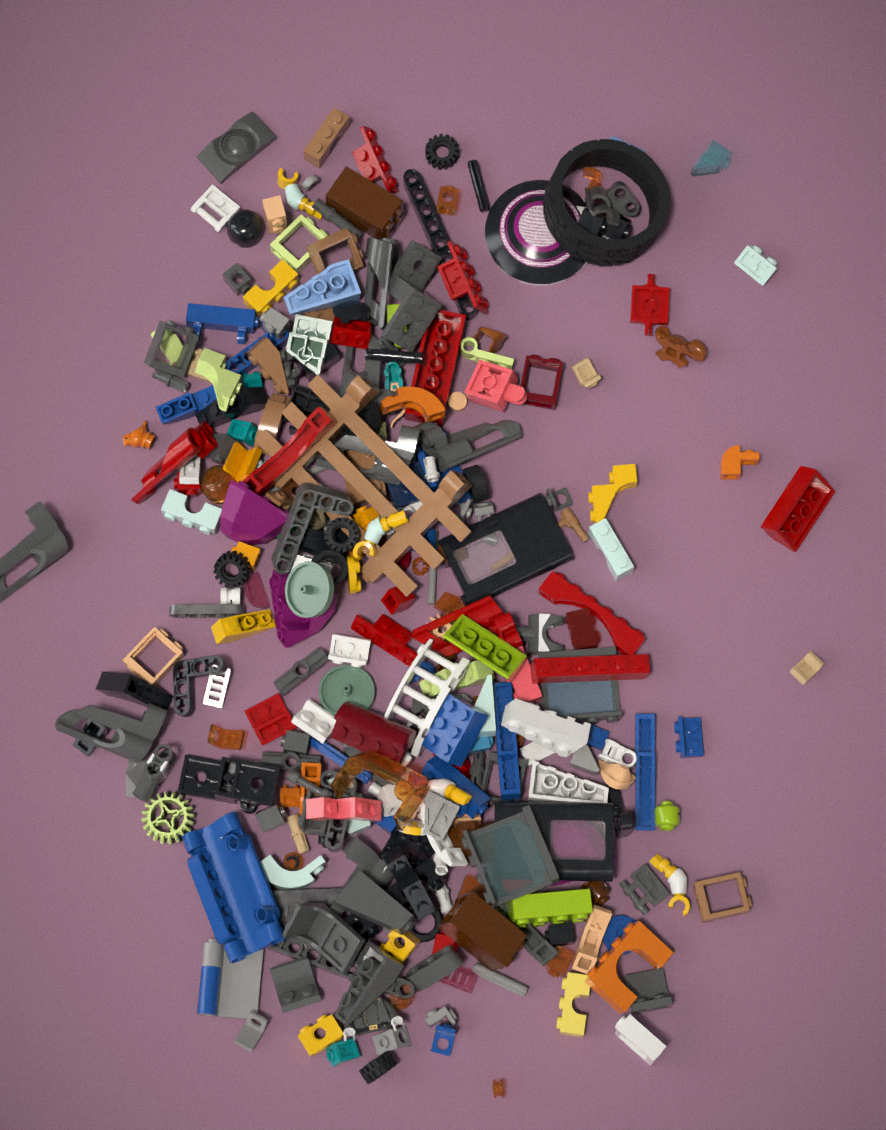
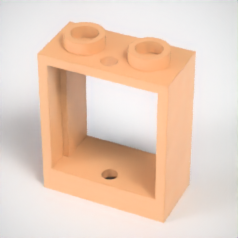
M154 627L123 659V663L138 678L156 687L173 669L174 665L184 657L183 648L176 641L172 643L168 639L169 635L163 629L158 630ZM157 638L175 656L153 678L135 660Z

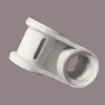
M605 740L606 744L602 753L598 754V758L609 764H622L629 767V770L632 769L637 760L636 754L612 740ZM630 756L633 762L625 764L622 761V757Z

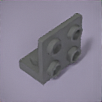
M308 957L270 968L283 1013L321 1001Z
M662 968L624 976L626 987L637 996L630 1006L632 1015L670 1008L672 1006V999L668 995Z

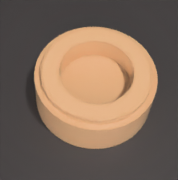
M461 392L452 393L448 398L449 408L455 412L465 409L467 405L466 396Z

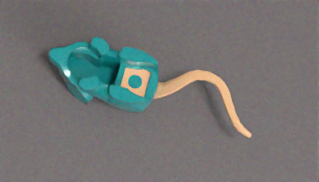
M389 361L384 370L386 390L396 392V388L404 387L403 373L396 362ZM403 408L402 412L394 418L391 428L394 422L404 415L406 408Z

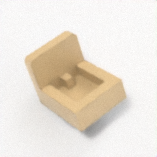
M587 357L571 366L581 387L592 388L601 379V376L596 373Z
M809 651L790 670V673L804 685L817 674L824 663L812 651Z

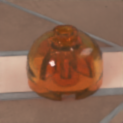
M216 465L208 468L202 475L201 490L208 500L220 505L225 501L230 482L232 480L237 481L231 474L223 470V465Z

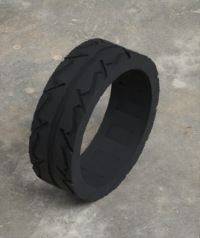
M595 139L583 142L572 148V151L569 150L560 159L546 186L543 198L545 222L556 242L570 255L580 260L599 266L628 263L639 257V254H643L652 245L667 218L670 205L667 182L660 168L653 162V159L631 144L628 145L626 142L614 139H600V141ZM591 166L608 167L622 172L640 187L646 197L649 207L648 227L639 234L626 239H607L589 233L576 223L565 206L562 193L563 180L576 170Z

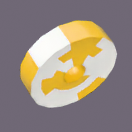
M409 819L399 821L398 830L400 832L410 835H426L424 833L423 821Z

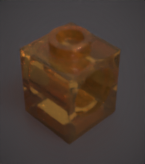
M451 185L440 186L437 214L455 216L459 189ZM446 197H450L453 200L450 202H446L443 199Z
M557 945L555 950L558 952V955L546 964L545 969L548 970L547 973L552 977L558 978L559 976L563 978L575 955Z

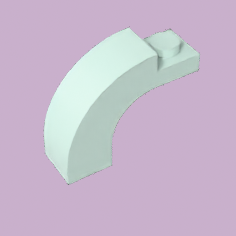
M271 855L260 862L269 885L280 890H302L313 885L315 879L312 875L315 874L317 876L324 871V866L326 865V861L321 855L298 871H288L281 868Z

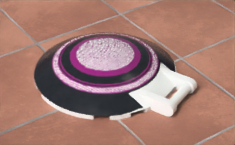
M548 180L523 182L505 191L492 205L485 224L487 249L490 256L497 263V266L508 276L510 275L520 282L530 285L544 286L560 283L573 274H577L586 265L584 260H580L564 250L548 230L543 213V198ZM562 184L565 206L571 217L578 223L582 211L586 207L585 200L574 190Z

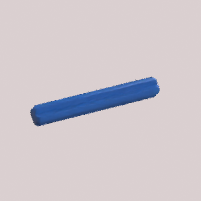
M314 737L310 738V746L360 781L368 784L372 780L371 773L326 742L321 743Z

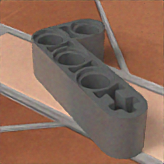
M331 770L324 771L321 774L320 783L322 788L336 793L335 799L355 797L357 782L353 776ZM332 777L335 781L331 785H326L324 779ZM347 781L354 784L349 790L343 788V784ZM335 820L329 821L325 845L330 852L336 853L342 849L349 820H343L344 825L342 827H335L333 825ZM335 832L337 833L338 843H335L334 846H331L330 841H333Z

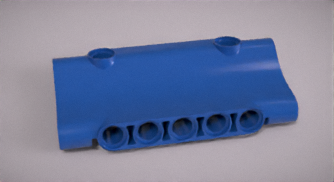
M237 812L225 814L202 829L184 834L182 840L187 853L191 854V857L187 860L188 868L215 938L220 944L224 945L229 962L236 963L242 961L262 949L284 941L285 938L282 936L283 929L279 921L280 910L252 843L251 836L244 832Z

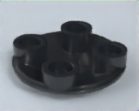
M360 301L344 302L336 305L333 309V314L340 319L341 323L345 324L350 323L351 320H366L369 318L370 313L369 306Z

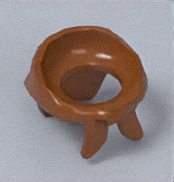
M479 327L478 332L472 337L477 342L480 341L483 334L493 339L488 352L494 354L497 350L501 349L506 339L505 334L486 327Z

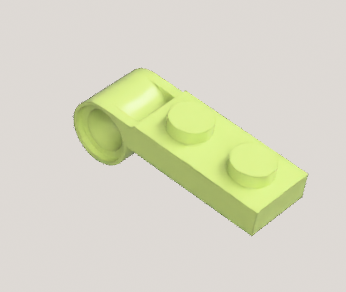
M467 337L462 340L460 353L463 358L475 361L476 363L479 360H483L511 370L513 369V358L478 350V344L474 338ZM472 346L474 349L472 351H466L464 347Z

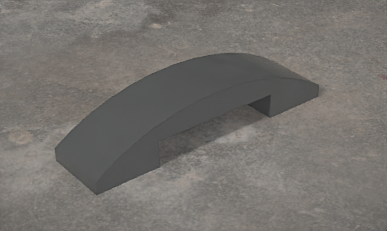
M530 924L526 925L525 928H520L527 935L524 939L525 945L523 948L543 967L558 955V952L546 939L544 940Z

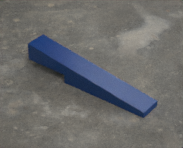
M511 682L492 683L501 800L520 799L516 733L501 726L505 706L513 701Z
M635 714V754L637 757L635 763V831H655V714Z

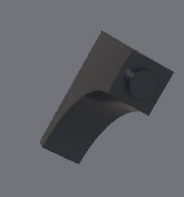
M353 507L352 513L349 514L353 519V514L357 513V507ZM341 528L335 532L336 541L343 543L348 540L349 537ZM307 529L298 550L315 556L324 550L332 549L326 544L324 531ZM348 552L341 553L345 559L347 557ZM323 558L326 561L339 565L334 558Z
M102 671L96 686V690L109 697L131 701L147 708L149 703L168 710L172 699L171 695L131 674Z

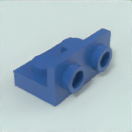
M678 716L677 722H674V733L678 734V741H675L676 753H679L680 758L703 757L701 717L682 718V716Z

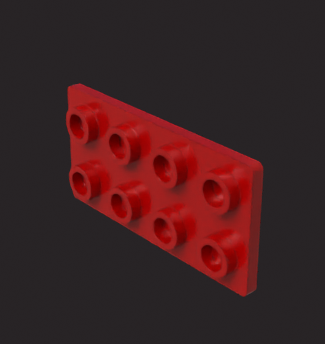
M448 241L447 244L453 259L437 266L450 299L455 301L469 294L474 308L487 315L489 313V303L481 294L482 286L474 277L475 270L468 263L467 258L469 256L467 251L458 244Z

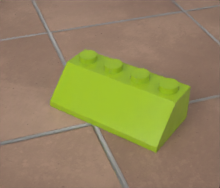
M463 614L443 635L446 640L509 681H512L527 657Z

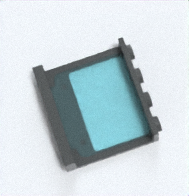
M616 647L538 653V658L616 655ZM618 680L540 683L543 711L551 710L557 712L556 716L565 719L568 716L575 718L576 723L587 722L597 724L602 720H606L607 723L618 722V719L622 717Z
M530 805L523 807L521 813L467 833V830L463 831L462 844L465 850L469 849L471 856H468L472 868H477V881L480 886H484L486 891L483 893L487 904L491 903L492 908L559 882V875Z

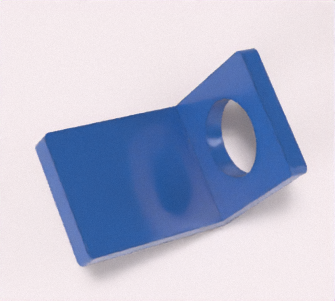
M447 1024L436 1025L431 1052L450 1056L456 1030L452 1029L453 1026ZM444 1038L448 1041L449 1046L447 1049L440 1050L437 1047L439 1039Z

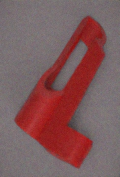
M202 421L195 428H188L169 445L166 455L144 475L141 480L144 488L132 497L131 501L140 504L154 492L157 484L174 469H180L195 455L203 459L216 449L218 444L212 437L214 431L210 425ZM161 467V472L157 475L156 470Z
M490 595L422 625L412 632V637L422 644H426L429 639H432L431 649L440 652L446 657L463 651L451 642L437 637L430 631L457 620L463 614L514 648L523 645L510 613L504 614Z

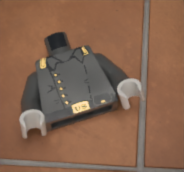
M379 996L348 1026L344 1025V1041H346L348 1036H352L353 1041H355L356 1036L391 1029L392 1027L394 1031H397L396 1026L398 1024H401L403 1028L405 1024L399 1016L397 1009L388 1000L382 999Z

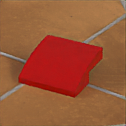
M279 693L244 710L262 746L286 734L287 730L292 731L297 728L291 722L292 717Z

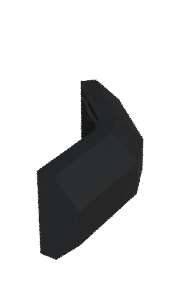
M298 384L295 385L289 404L293 402L307 417L318 407H323L328 412L331 410L311 389ZM370 401L358 415L377 434L382 418L379 405L374 401ZM285 416L283 417L284 421L290 422ZM346 426L337 437L356 435Z

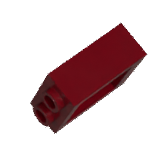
M535 354L526 355L520 385L524 389L526 387L529 367L556 371L557 374L552 396L527 392V400L523 405L555 410L563 362L557 358L544 359Z

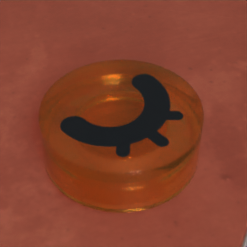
M296 852L288 853L283 861L285 869L288 871L301 870L303 867L302 856Z

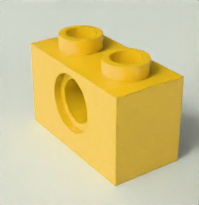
M325 1014L316 1020L317 1023L312 1027L307 1025L299 1030L298 1038L310 1058L344 1038L343 1032L332 1014L329 1016ZM321 1029L326 1032L323 1039L315 1038L314 1034L317 1030Z

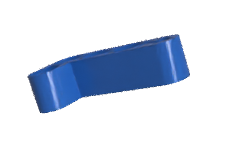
M261 322V328L265 334L230 358L226 363V369L241 376L244 373H249L258 365L254 366L245 359L249 356L247 351L263 337H267L280 351L288 343V330L284 333L285 337L278 340L276 339V334L266 331L263 322Z

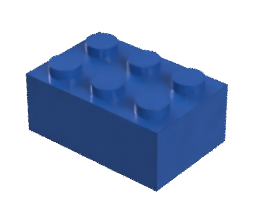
M448 694L421 745L445 762L461 767L489 715L463 698Z

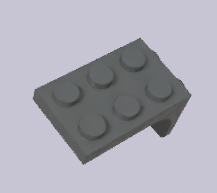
M325 903L299 904L294 909V914L290 921L285 925L282 936L285 939L295 938L310 944L342 973H347L365 939Z

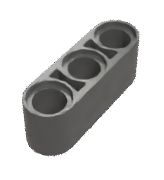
M449 945L413 966L406 973V978L418 991H422L457 970L462 965L463 960Z

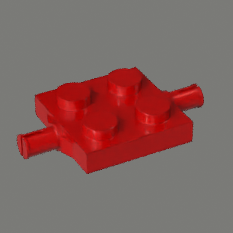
M648 274L646 285H632L630 323L645 325L644 335L648 336L649 329V336H652L653 325H668L670 288L655 285L656 275L652 274L651 281V274Z

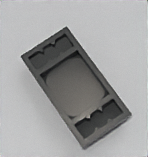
M252 111L237 120L224 134L213 139L199 153L197 159L222 184L274 142L277 137Z

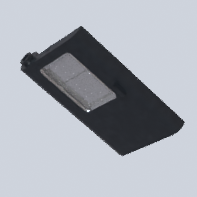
M541 493L468 526L472 532L462 542L453 534L437 541L438 545H441L449 561L448 565L462 590L463 595L460 598L464 606L489 595L493 598L574 559Z
M495 801L494 823L521 813L523 807L530 805L559 875V881L613 882V820L617 819V807H613V803ZM506 826L494 831V880H533L512 828Z

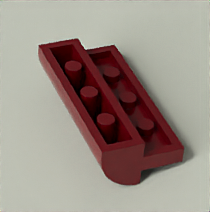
M346 701L341 705L334 717L336 722L330 737L391 765L400 767L417 731L353 702Z

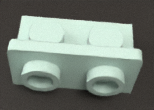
M747 245L734 263L762 286H765L775 271L779 270V267L776 265L778 262L770 256L766 258L762 254L763 250L758 246Z

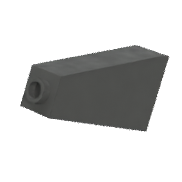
M361 871L334 899L335 904L340 909L400 935L409 932L415 925L414 922L416 920L414 916Z

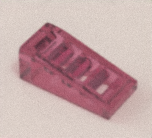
M458 968L454 971L451 981H448L449 974L438 982L471 994L478 975ZM461 973V979L459 981V984H457L456 981L458 979L459 974ZM467 976H468V977H469V978H468V981H467V983H466V986H464V983H465L466 978H467Z

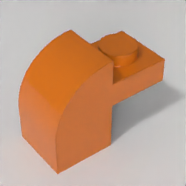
M740 445L730 447L724 453L720 463V480H739L741 465H758L759 452H754V450L740 452Z

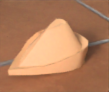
M598 760L602 778L610 787L614 789H627L635 782L636 777L630 772L629 767Z

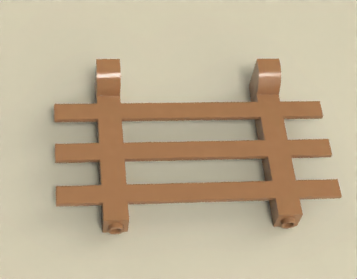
M318 374L308 386L331 409L329 413L335 418L337 423L274 486L277 489H284L293 481L299 486L302 483L321 486L305 470L321 453L382 517L389 518V515L398 513L399 511L332 443L339 433L348 426L423 503L408 519V523L394 528L396 532L382 547L374 544L377 549V558L369 555V548L363 550L370 559L360 568V571L363 573L361 576L366 582L377 584L386 575L408 597L418 585L397 565V562L413 548L433 570L440 565L445 558L423 536L438 520L460 542L472 532L450 508L473 485L460 472L451 470L442 479L439 488L433 492L358 415L380 390L368 378L357 375L347 387L346 394L341 398ZM293 402L281 412L297 430L307 418ZM267 429L255 439L271 457L283 447ZM324 497L322 502L327 501L329 497ZM325 512L332 520L338 517L352 520L359 529V542L366 541L364 539L366 532L350 515L341 516ZM341 528V530L349 537V531L345 528Z

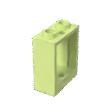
M302 214L270 244L271 252L280 260L283 259L298 274L312 262L308 252L298 261L281 244L301 225L318 240L328 236L322 229L318 230L309 217L305 218Z

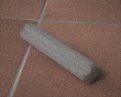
M476 963L472 969V973L524 997L527 993L528 987L501 973L491 971L480 963Z

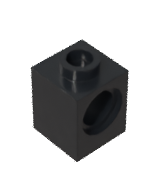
M572 922L548 925L547 931H544L545 939L552 947L573 945L575 942Z

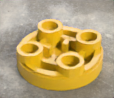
M347 556L349 594H356L361 591V581L359 576H357V573H360V563L354 556Z

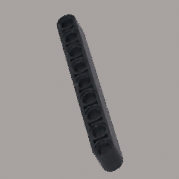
M408 169L403 176L404 188L432 252L442 257L438 264L441 265L444 263L443 259H453L447 244L449 240L419 172L415 169ZM409 178L416 179V181L412 183L408 182L407 180ZM416 194L423 195V197L419 199L415 198L414 196ZM423 210L430 211V213L427 215H424L421 212ZM430 226L437 227V230L431 231L428 228ZM438 242L444 243V246L437 247L435 244ZM469 294L454 301L459 313L466 315L467 321L473 320L476 317L477 309L474 308ZM471 307L473 311L466 312L464 308Z

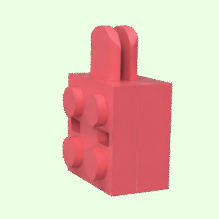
M479 360L464 391L470 402L504 412L508 402L522 405L527 400L525 389L522 386L516 385L519 379L513 370L483 360Z

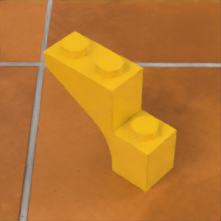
M635 464L612 466V471L609 472V483L613 484L594 485L591 487V492H588V503H592L593 509L590 510L591 522L596 524L606 518L612 502L619 492L628 488H636L637 475Z

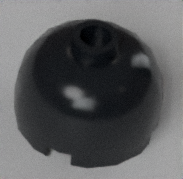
M249 209L239 210L229 218L227 234L230 241L239 245V247L250 248L257 245L264 235V224L256 212Z

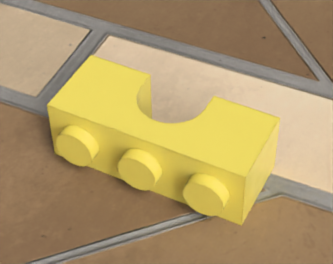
M568 972L567 978L563 977L561 989H565L564 997H560L559 1009H562V1016L557 1018L556 1028L560 1029L559 1034L576 1037L584 1036L586 1015L576 1013L572 1008V1002L578 997H589L590 986L584 982L588 978L587 975Z

